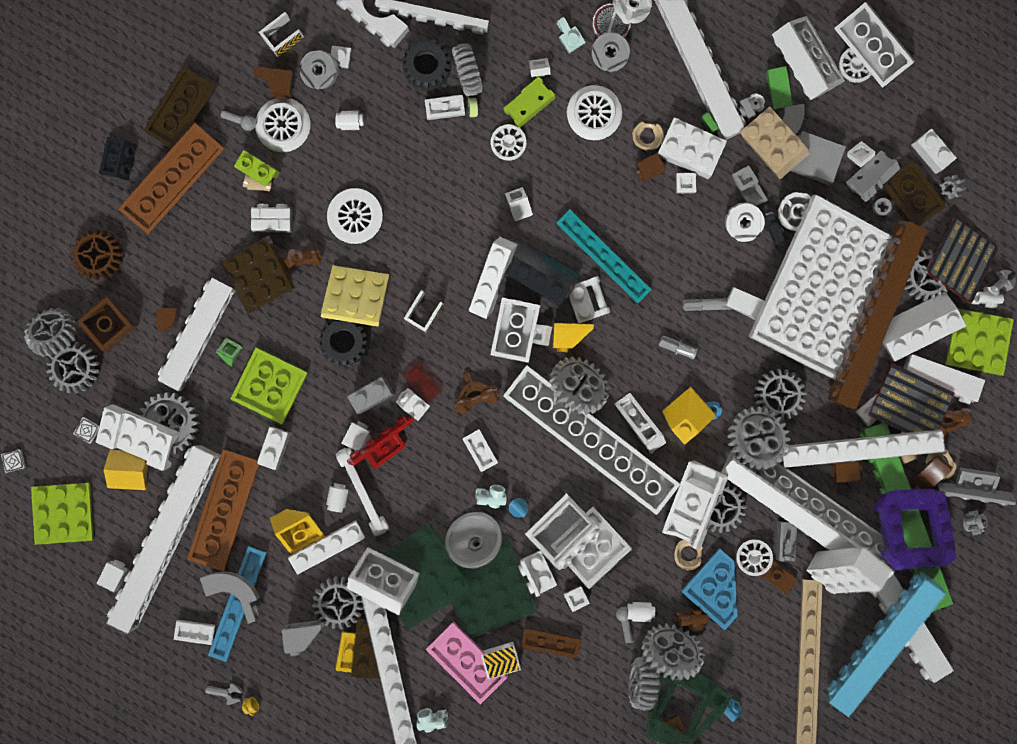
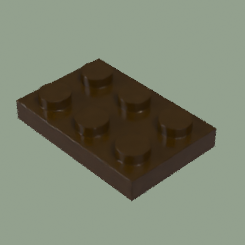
M913 160L899 169L883 184L884 190L906 220L918 226L946 207Z
M357 618L350 676L380 679L367 619ZM388 620L392 641H394L396 621Z

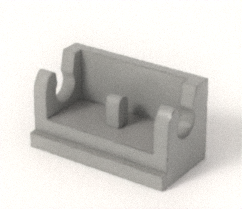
M778 521L776 560L778 561L788 560L795 562L797 527L789 521Z

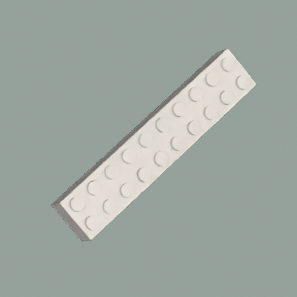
M526 366L503 397L657 515L680 484L589 413L586 415L583 411L581 414H578L577 409L571 412L570 406L565 408V402L559 403L560 397L554 396L556 390L550 389L552 385L530 367Z
M750 446L751 450L755 452L754 447ZM731 450L721 471L722 474L728 476V480L827 549L837 550L864 547L891 570L889 577L894 574V567L886 558L883 559L880 551L885 550L882 534L780 463H777L774 467L770 466L768 469L763 467L757 470L756 465L750 468V462L743 465V458L741 457L737 460L738 452L732 453Z
M201 445L193 446L187 450L184 457L186 461L183 466L179 467L176 473L178 478L175 484L172 483L167 491L169 496L159 507L161 513L158 519L155 518L150 526L152 531L142 542V547L144 548L141 554L138 553L133 561L135 566L125 577L124 581L127 583L124 589L121 588L116 596L118 601L115 607L112 606L108 612L107 617H109L107 624L125 633H130L138 628L221 457L220 454Z

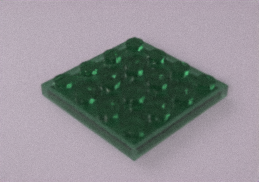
M431 523L382 554L419 573L417 584L399 614L408 630L472 589L459 566L450 558L446 546Z
M510 540L502 542L497 555L489 563L481 567L465 568L452 562L438 568L461 627L471 639L538 612L532 594L526 584V579L522 576L518 567L519 562Z

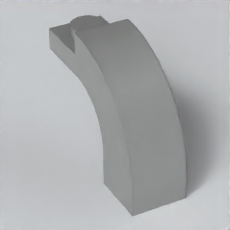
M226 571L211 573L200 578L206 597L219 592L231 593L240 600L248 624L259 619L260 611L258 605L254 604L253 601L258 600L260 596L256 588L246 578Z

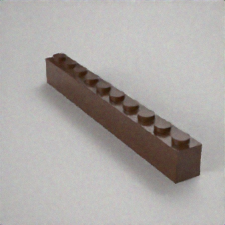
M898 221L895 225L891 241L886 247L885 256L879 264L878 274L872 282V289L869 296L865 299L864 309L858 317V324L851 335L848 349L844 352L843 361L836 372L834 384L829 390L828 400L856 410L927 232L926 229L910 221Z

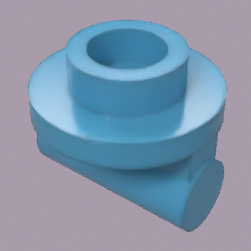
M521 498L513 499L509 504V511L514 517H524L528 513V504Z
M729 699L719 706L720 710L732 722L742 714L740 703L734 699Z

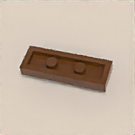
M524 628L521 648L578 659L581 638Z

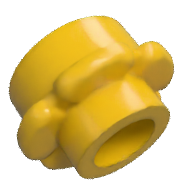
M254 697L245 698L242 710L245 714L254 716L255 712L259 711V704Z

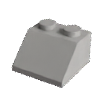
M326 620L287 624L282 629L284 652L290 653L291 656L302 654V651H305L323 628Z

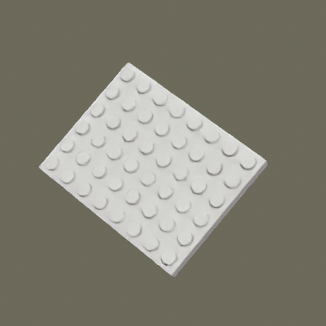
M813 195L748 337L835 380L836 372L842 364L844 352L848 349L851 335L858 324V317L864 309L865 299L870 294L872 282L878 274L879 264L885 256L886 247L891 241L892 236L827 200Z

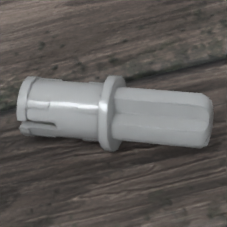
M666 336L660 338V347L671 350L676 355L678 353L694 359L697 348L682 343V340L676 341Z

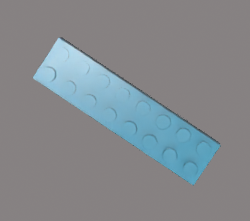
M922 571L919 575L915 574L912 577L909 588L901 591L898 596V602L895 605L892 604L887 609V616L884 620H879L876 623L873 634L866 636L862 642V648L852 654L851 662L848 666L844 665L839 671L840 676L837 680H832L828 685L829 703L849 717L945 596L942 586Z

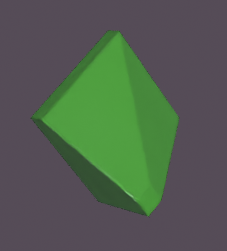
M226 338L216 353L232 367L243 347Z

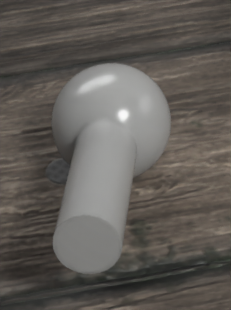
M224 110L221 112V118L241 124L244 130L250 131L256 126L255 119L250 115L241 117Z
M623 606L617 609L616 617L622 623L625 643L627 644L632 643L633 639L629 619H627L628 608Z

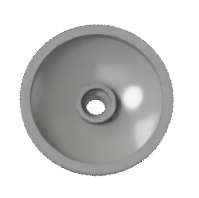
M481 512L467 513L455 520L450 526L445 540L447 553L456 564L462 567H481L489 563L499 552L502 543V532L498 523L491 516ZM477 542H480V545L478 547H475V544Z

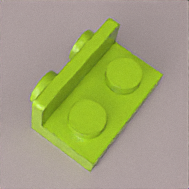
M243 150L234 165L235 168L266 187L272 178L277 179L281 173Z

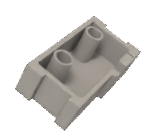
M881 150L846 182L849 190L853 193L856 192L861 196V199L867 202L870 197L877 193L875 185L877 184L879 188H882L883 184L900 169L898 162L887 157L886 153Z

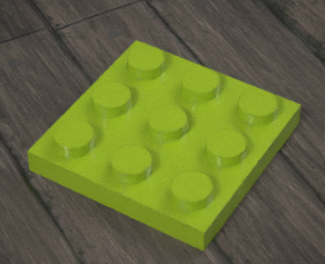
M958 309L966 326L951 333L945 365L1004 376L1014 319Z
M255 348L231 400L280 424H284L308 372L261 349Z
M90 483L31 487L35 545L94 540Z

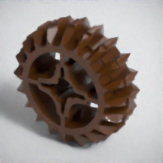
M97 228L94 232L87 230V236L84 233H80L82 239L76 238L77 246H71V248L75 249V252L70 253V256L75 257L71 260V263L77 264L74 269L76 271L80 270L81 276L86 275L87 279L93 277L96 281L100 277L105 280L107 277L106 273L109 276H113L111 270H119L115 266L116 263L122 264V261L117 260L118 257L124 256L118 252L122 249V246L117 245L119 240L113 239L114 235L112 233L107 235L106 230H102L100 233V230ZM100 239L108 244L110 252L103 251ZM91 242L90 249L84 251L86 245ZM97 252H100V253L104 254V255H99V256H96V257H93V256L89 255V254H95V253H97ZM83 257L91 260L93 270L86 266ZM110 258L108 263L102 267L103 260Z

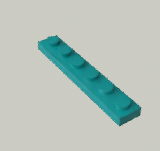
M570 209L556 223L637 304L652 290Z

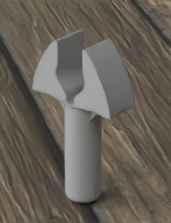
M1002 270L996 273L1000 280L991 287V291L996 293L1003 287L1007 291L1013 289L1016 284V278L1007 279L1008 274L1012 271Z
M231 683L228 689L207 686L205 690L207 694L225 697L227 699L226 705H231L241 700V698H234L229 693L243 692L234 683Z

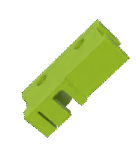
M537 77L521 91L522 93L504 107V112L513 118L518 128L522 127L555 99V94L544 86L543 80L540 77Z

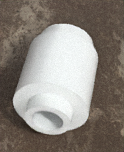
M359 110L336 113V127L341 128V130H360L361 126H364V115Z
M334 483V487H329L326 503L328 505L327 510L334 512L343 511L349 491L345 489L346 485Z
M632 602V604L627 605V619H632V621L651 622V618H655V607H652L651 603Z

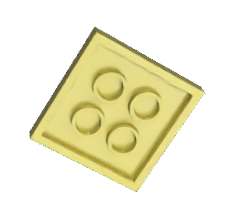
M332 265L321 317L379 327L389 274Z

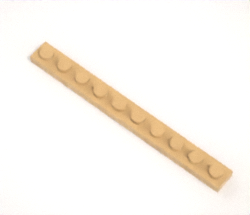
M802 579L795 744H816L822 583L814 579Z

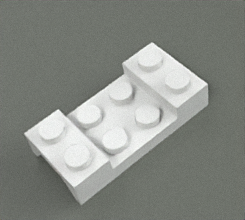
M111 404L104 408L96 443L112 450L119 448L147 460L146 464L164 471L171 467L172 463L168 460L169 454L180 432Z
M690 461L662 532L690 542L691 546L695 549L701 547L708 531L706 527L718 496L723 492L728 476L696 461Z

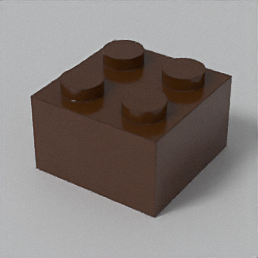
M110 297L104 298L77 321L101 351L109 352L137 328L117 302Z

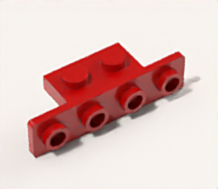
M402 416L397 419L394 426L385 428L380 432L381 435L367 441L363 449L352 452L346 462L354 466L366 457L371 466L377 469L406 447L398 433L414 422L413 417Z

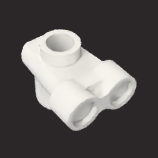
M985 287L983 292L977 291L972 302L970 301L969 303L985 304L986 308H996L997 304L1003 303L1004 296L999 294L1000 290L994 293L991 291V287Z

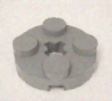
M604 33L592 45V59L602 70L617 71L626 64L629 58V44L624 37L617 33ZM609 46L611 49H616L612 58L610 55H605Z
M311 51L301 61V78L311 88L326 89L336 81L340 72L335 58L326 51ZM317 65L322 66V74H316Z

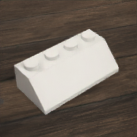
M868 2L861 5L834 28L882 88L915 62Z
M807 16L788 22L772 34L775 44L781 49L785 61L791 66L795 78L799 80L805 95L810 100L845 82Z
M943 292L942 296L937 295L935 299L931 298L893 317L883 344L892 361H897L965 327L966 324L947 293Z

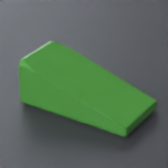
M786 66L767 70L766 78L773 110L793 106Z

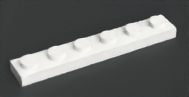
M395 0L375 1L376 9H379V12L383 14L393 12L398 13L397 16L401 18L412 16L416 17V20L420 22L430 20L435 21V24L439 26L449 24L453 25V28L457 30L467 28L472 29V32L476 34L488 33L489 21Z

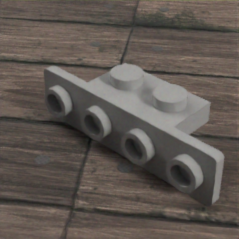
M960 468L955 484L938 482L936 484L938 492H943L946 497L955 496L965 500L975 499L984 503L995 502L1004 506L1016 504V500L1011 492L996 490L1000 479L998 473Z

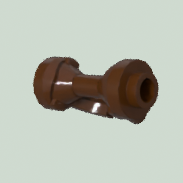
M312 246L308 249L296 251L290 249L282 262L289 276L292 277V273L296 268L305 264L319 265L321 264L320 259L323 258L319 249H314Z
M466 373L463 375L466 385L460 390L453 405L456 413L460 412L461 415L469 412L472 405L482 401L495 403L497 402L496 398L500 396L496 386L492 387L491 384L487 385L478 381L473 382L471 374ZM473 391L481 392L479 395L467 398Z
M960 408V410L956 411L946 410L944 417L952 418L953 421H941L938 430H941L943 433V441L947 432H952L961 426L966 427L967 424L971 423L972 413H970L968 408Z

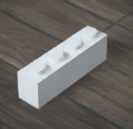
M913 354L907 355L903 367L904 370L954 393L953 396L959 397V401L965 404L978 402L985 383L983 379Z

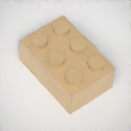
M768 107L740 131L743 139L779 179L810 154L807 147L771 107Z

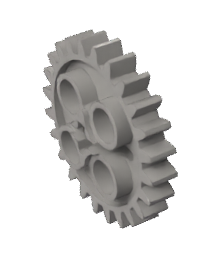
M573 356L570 359L564 358L563 361L560 360L550 374L552 378L549 380V383L553 384L550 389L556 390L554 396L560 397L558 402H565L564 407L570 406L571 412L577 409L578 414L584 411L588 415L589 412L593 414L596 410L599 411L607 402L606 399L609 397L607 392L610 390L606 387L608 381L602 380L605 375H599L598 373L600 369L595 370L594 363L588 365V360L586 359L582 362L580 357L576 361ZM584 375H586L585 381L581 384V386L579 387L578 391H577L576 394L573 396V395H572L573 391H574V390L576 389V387L579 385V383H580L581 379L584 377Z
M167 392L164 396L160 393L157 394V398L155 396L150 397L151 402H144L147 408H140L143 415L139 416L166 427L169 424L170 427L168 428L180 432L170 451V454H172V451L174 454H177L179 449L181 451L186 450L185 445H192L189 439H196L193 432H199L195 425L200 424V422L195 421L194 418L199 415L192 413L195 407L189 408L191 401L183 402L184 396L178 398L177 393L170 395V392ZM163 406L167 408L166 415L162 413L161 409ZM179 415L184 419L182 425L178 422Z
M751 407L748 411L744 409L741 414L739 413L735 416L736 419L731 421L733 426L728 428L732 433L727 438L733 440L729 443V446L735 447L732 453L738 452L736 459L738 460L742 457L743 465L750 462V468L756 465L757 470L763 467L768 469L770 466L774 467L777 465V463L783 460L782 457L787 455L784 450L790 447L785 444L790 441V438L785 437L789 431L783 430L786 424L779 423L781 417L774 418L775 412L769 415L768 408L761 411V407H757L755 410ZM745 427L749 429L750 434L746 432ZM769 434H773V435H774V436H770V437L768 436V437H765L764 439H761V437L767 436V435H769ZM768 443L772 445L773 449L768 446ZM750 446L754 447L755 452L751 450Z
M659 624L657 629L652 627L651 631L647 632L643 640L642 649L644 652L642 655L647 657V663H652L651 669L657 668V674L662 671L665 678L667 675H670L671 679L674 680L675 676H677L681 681L683 676L688 680L690 675L694 677L696 673H699L704 663L705 654L702 653L704 648L699 647L700 641H694L695 635L689 636V630L683 632V627H680L678 630L675 624H673L672 628L668 624H665L664 628Z

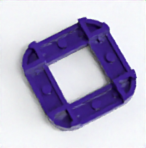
M933 489L893 490L882 494L877 504L874 505V513L879 512L885 548V550L880 551L883 559L886 558L894 567L893 569L938 568L948 565L956 559L949 507L943 492ZM900 510L928 511L934 547L906 548Z

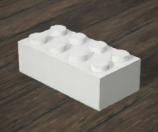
M864 547L816 552L806 570L812 575L814 580L821 582L826 586V590L833 594L882 590L891 573V570Z

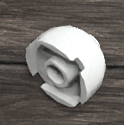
M798 192L786 196L778 209V218L781 224L789 230L797 231L812 197Z

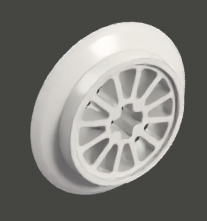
M591 85L581 88L572 96L567 107V118L571 128L579 136L589 140H600L610 136L618 128L622 118V108L619 99L611 90L603 86ZM596 96L601 97L598 104H596ZM588 97H594L593 104ZM583 100H586L587 103L589 104V106H587L586 104L582 103V101H583ZM603 100L607 102L605 105L600 106ZM582 106L587 110H579L578 108ZM607 106H610V109H611V110H602V109L606 108ZM591 108H598L599 115L591 116ZM579 114H587L582 118L579 117ZM603 114H611V117L607 118ZM586 118H589L586 124L582 122ZM600 118L606 120L607 123L604 125ZM591 120H593V128L588 126ZM596 120H598L601 127H596Z
M275 98L268 101L261 107L255 120V129L259 140L267 148L276 152H289L297 149L305 142L310 131V118L306 109L299 102L291 98H286V100ZM284 108H285V109H288V111H287V113L285 114V116H284ZM277 109H280V116L276 112ZM274 112L277 118H273L270 114ZM291 112L295 113L293 116L289 117ZM267 118H270L274 122H267ZM295 118L298 119V122H290ZM279 120H281V121L286 120V122H285L286 127H285V128H283V127L278 128V126H279L278 121H279ZM266 126H274L269 130L266 128ZM290 126H298V128L294 130ZM276 130L274 135L271 137L269 134ZM288 130H291L295 134L293 136H290ZM281 132V139H276L278 134ZM284 132L288 135V139L284 140Z
M358 188L347 189L337 194L331 201L327 211V221L332 233L338 239L351 244L363 243L371 239L380 229L383 217L382 208L378 200L368 191ZM355 200L359 201L357 208H355ZM352 201V209L346 203ZM362 202H364L366 206L359 210ZM345 205L349 212L343 211L341 208ZM370 208V213L363 214L366 209ZM357 211V214L360 215V218H357L356 221H353L350 215H353L354 212ZM339 213L346 214L347 216L339 217ZM371 216V220L364 219L363 217ZM348 219L343 225L340 224V220ZM361 221H365V222H368V223H370V224H369L368 227L366 228V227L361 223ZM351 223L349 230H345L344 227ZM354 224L356 227V233L351 232ZM358 224L364 228L363 231L359 232Z

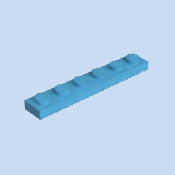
M248 546L238 574L250 581L255 587L267 552ZM230 594L208 656L224 662L228 661L245 615L240 600L233 594Z

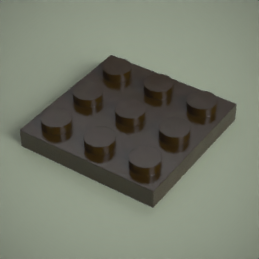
M270 236L261 239L223 262L247 314L258 310L295 288Z

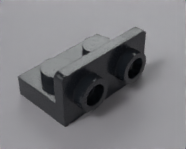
M107 137L99 174L129 181L137 144L125 139Z

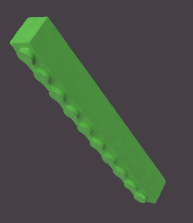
M879 422L860 429L861 434L859 438L891 434L887 424ZM899 456L867 459L874 466L875 470L872 472L875 480L879 481L881 485L879 489L881 496L893 490L911 489ZM900 510L906 548L932 547L919 510ZM940 567L908 569L910 572H913V575H919L922 571L942 586L945 596L933 611L953 604Z

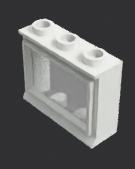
M565 494L525 535L556 568L561 570L571 563V559L576 554L579 555L584 551L585 545L599 536L601 529Z

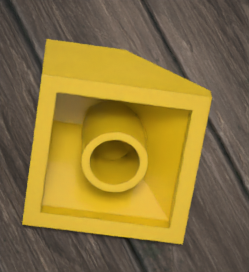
M555 323L553 325V348H557V352H568V349H572L594 329V325Z
M692 387L688 388L662 410L671 430L684 445L716 417V414Z
M286 509L270 518L275 535L291 555L325 537L309 513Z

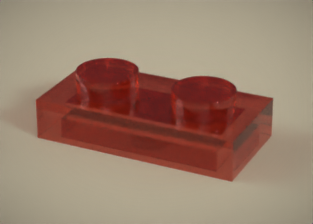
M415 363L403 374V377L427 403H430L442 392L418 363Z

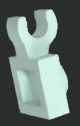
M564 17L557 21V25L563 33L559 36V39L569 54L586 43L576 26L570 29Z

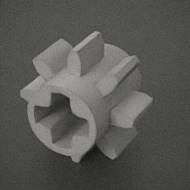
M958 175L945 177V182L940 185L943 191L942 195H948V199L961 197V191L966 189L963 183L964 179H958Z
M978 510L969 512L963 518L965 530L967 532L972 531V535L982 534V532H985L984 528L988 526L986 516L979 514Z

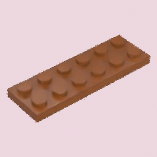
M194 122L123 201L118 210L149 234L224 148Z
M223 449L187 560L225 571L259 468L258 460Z

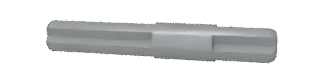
M728 298L685 299L683 301V309L685 311L731 310L732 308L725 305Z

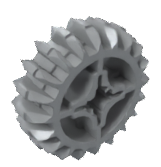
M462 43L453 47L452 54L464 94L466 96H473L482 92V82L471 45Z
M921 250L907 280L908 285L904 288L905 290L910 288L909 295L915 294L916 300L922 296V301L924 302L928 298L935 299L937 295L942 296L943 292L948 293L946 286L931 275L928 276L929 279L925 280L927 267L919 264L922 260H932L934 256L932 250L927 252ZM914 270L918 274L917 282L914 280ZM928 283L931 286L934 285L936 289L926 291L921 289V287Z
M51 307L49 311L44 309L42 314L37 313L36 318H31L32 323L27 324L28 329L24 331V338L27 346L35 354L51 357L53 353L58 355L59 351H65L67 346H71L70 342L75 341V335L78 334L76 330L78 327L73 316L59 307L56 310Z
M70 342L71 346H67L65 351L61 350L58 355L50 357L53 361L46 363L48 366H51L47 373L53 374L49 377V380H55L53 385L55 387L60 385V391L66 389L67 393H72V391L79 393L80 389L82 391L87 390L86 385L89 387L93 386L90 380L98 379L93 374L100 373V370L95 369V366H99L100 363L93 361L98 356L91 355L93 349H87L86 344L80 345V342H75L73 345ZM77 352L76 356H73L71 360L63 359L68 353ZM82 357H84L86 361L87 370H85L82 366ZM67 364H74L79 371H71L72 369ZM60 365L64 368L63 377L60 373ZM77 374L84 376L76 383H69Z
M777 369L776 375L773 370H770V377L767 374H763L762 376L765 381L760 379L757 381L762 386L754 388L760 391V394H754L755 398L760 397V400L756 401L755 404L763 405L761 411L768 408L769 415L775 412L774 418L776 419L778 415V417H781L780 420H784V414L787 419H791L790 412L793 415H797L798 413L795 408L803 409L799 402H806L805 399L801 398V395H806L807 393L800 390L805 385H798L801 378L799 377L794 380L796 373L792 372L788 376L789 370L787 369L783 371V374L781 369ZM776 379L775 389L772 392H766L768 385ZM782 379L788 381L794 391L786 390ZM779 389L782 393H789V395L781 397V400L780 397L772 396L771 394H776V392H779ZM789 397H794L791 406L784 410L786 400ZM766 398L774 399L778 410L773 409L768 404Z
M726 482L723 491L728 492L733 497L735 504L726 503L723 492L718 496L715 506L721 502V504L729 507H725L721 512L714 507L713 510L716 512L717 522L710 519L706 527L708 528L711 525L712 532L716 530V527H718L719 533H722L723 527L729 532V525L731 524L733 528H737L734 522L741 523L742 520L738 518L739 515H746L744 512H741V509L747 508L746 505H741V502H744L746 499L744 497L738 498L742 491L735 492L737 486L733 485L729 489L730 482ZM729 510H735L732 517L723 522L725 513Z
M337 576L334 577V583H332L330 578L327 579V585L323 582L320 584L323 590L317 588L315 591L320 596H313V600L318 601V603H314L312 607L319 608L314 614L318 615L321 613L322 616L318 620L322 621L325 618L327 620L325 626L332 622V629H335L337 623L339 628L343 629L344 622L347 627H350V620L354 623L357 622V618L354 615L358 617L362 615L358 609H364V606L359 604L363 602L362 598H358L360 595L347 589L348 583H345V577H342L341 582H339ZM334 588L333 599L323 601L325 593ZM340 588L347 590L353 598L344 597ZM337 597L339 598V601L345 602L344 604H341L340 609L338 607V604L333 603L337 600ZM354 604L352 613L343 617L344 607ZM324 607L334 609L337 618L328 614Z
M643 656L637 657L631 665L628 691L633 708L650 710L653 709L658 698L660 676L657 674V668L651 669L652 663H647V657Z

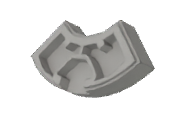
M804 104L784 108L782 121L796 135L804 119Z

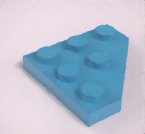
M718 548L681 592L720 627L726 630L738 616L734 574L735 564L727 554Z

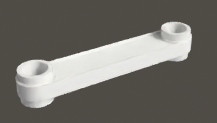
M343 448L335 453L341 467L345 466L371 519L369 526L373 534L380 536L389 530V526L383 516H378L355 467L346 462L352 453L351 448Z

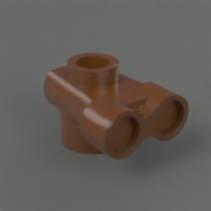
M701 609L674 613L675 622L679 623V626H688V629L691 631L704 630V624L708 622L707 614L702 612Z

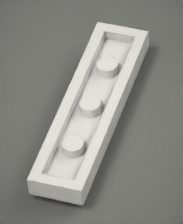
M355 520L288 556V559L298 575L365 539V535Z

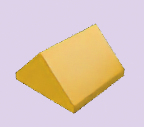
M110 450L103 469L107 488L146 490L147 460L123 450Z

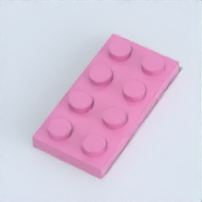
M454 621L426 648L440 665L479 704L508 677L505 674L492 679L487 678L481 655L485 654V652Z

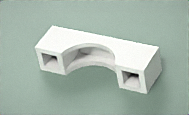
M338 0L336 2L343 10L347 8L351 11V16L357 22L363 21L366 24L365 28L373 35L377 33L381 37L380 41L387 47L391 45L395 48L409 32L408 26L394 14L385 18H377L370 15L364 8V0Z
M499 237L492 244L469 308L470 312L485 319L493 312L499 296L498 289L501 280L513 258L517 244L502 237Z

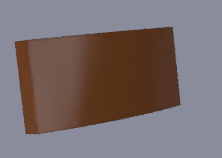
M937 455L911 478L910 483L917 489H931L952 470V466Z

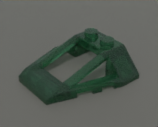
M661 671L659 673L658 698L653 709L649 710L645 736L660 744H692L724 714L733 695L718 682L700 672L696 673L694 677L690 675L688 680L683 676L680 681L677 676H675L674 680L671 679L670 675H667L665 678L664 673ZM665 681L669 685L657 706L662 682ZM677 684L702 697L685 733L660 720ZM707 706L713 707L712 712L697 728Z

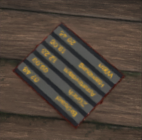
M952 217L925 273L971 304L999 248L956 217Z
M891 363L881 387L878 388V393L868 416L903 433L939 430L955 393Z

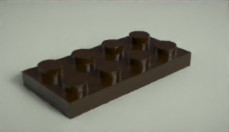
M183 66L143 132L172 148L194 122L196 123L217 87Z

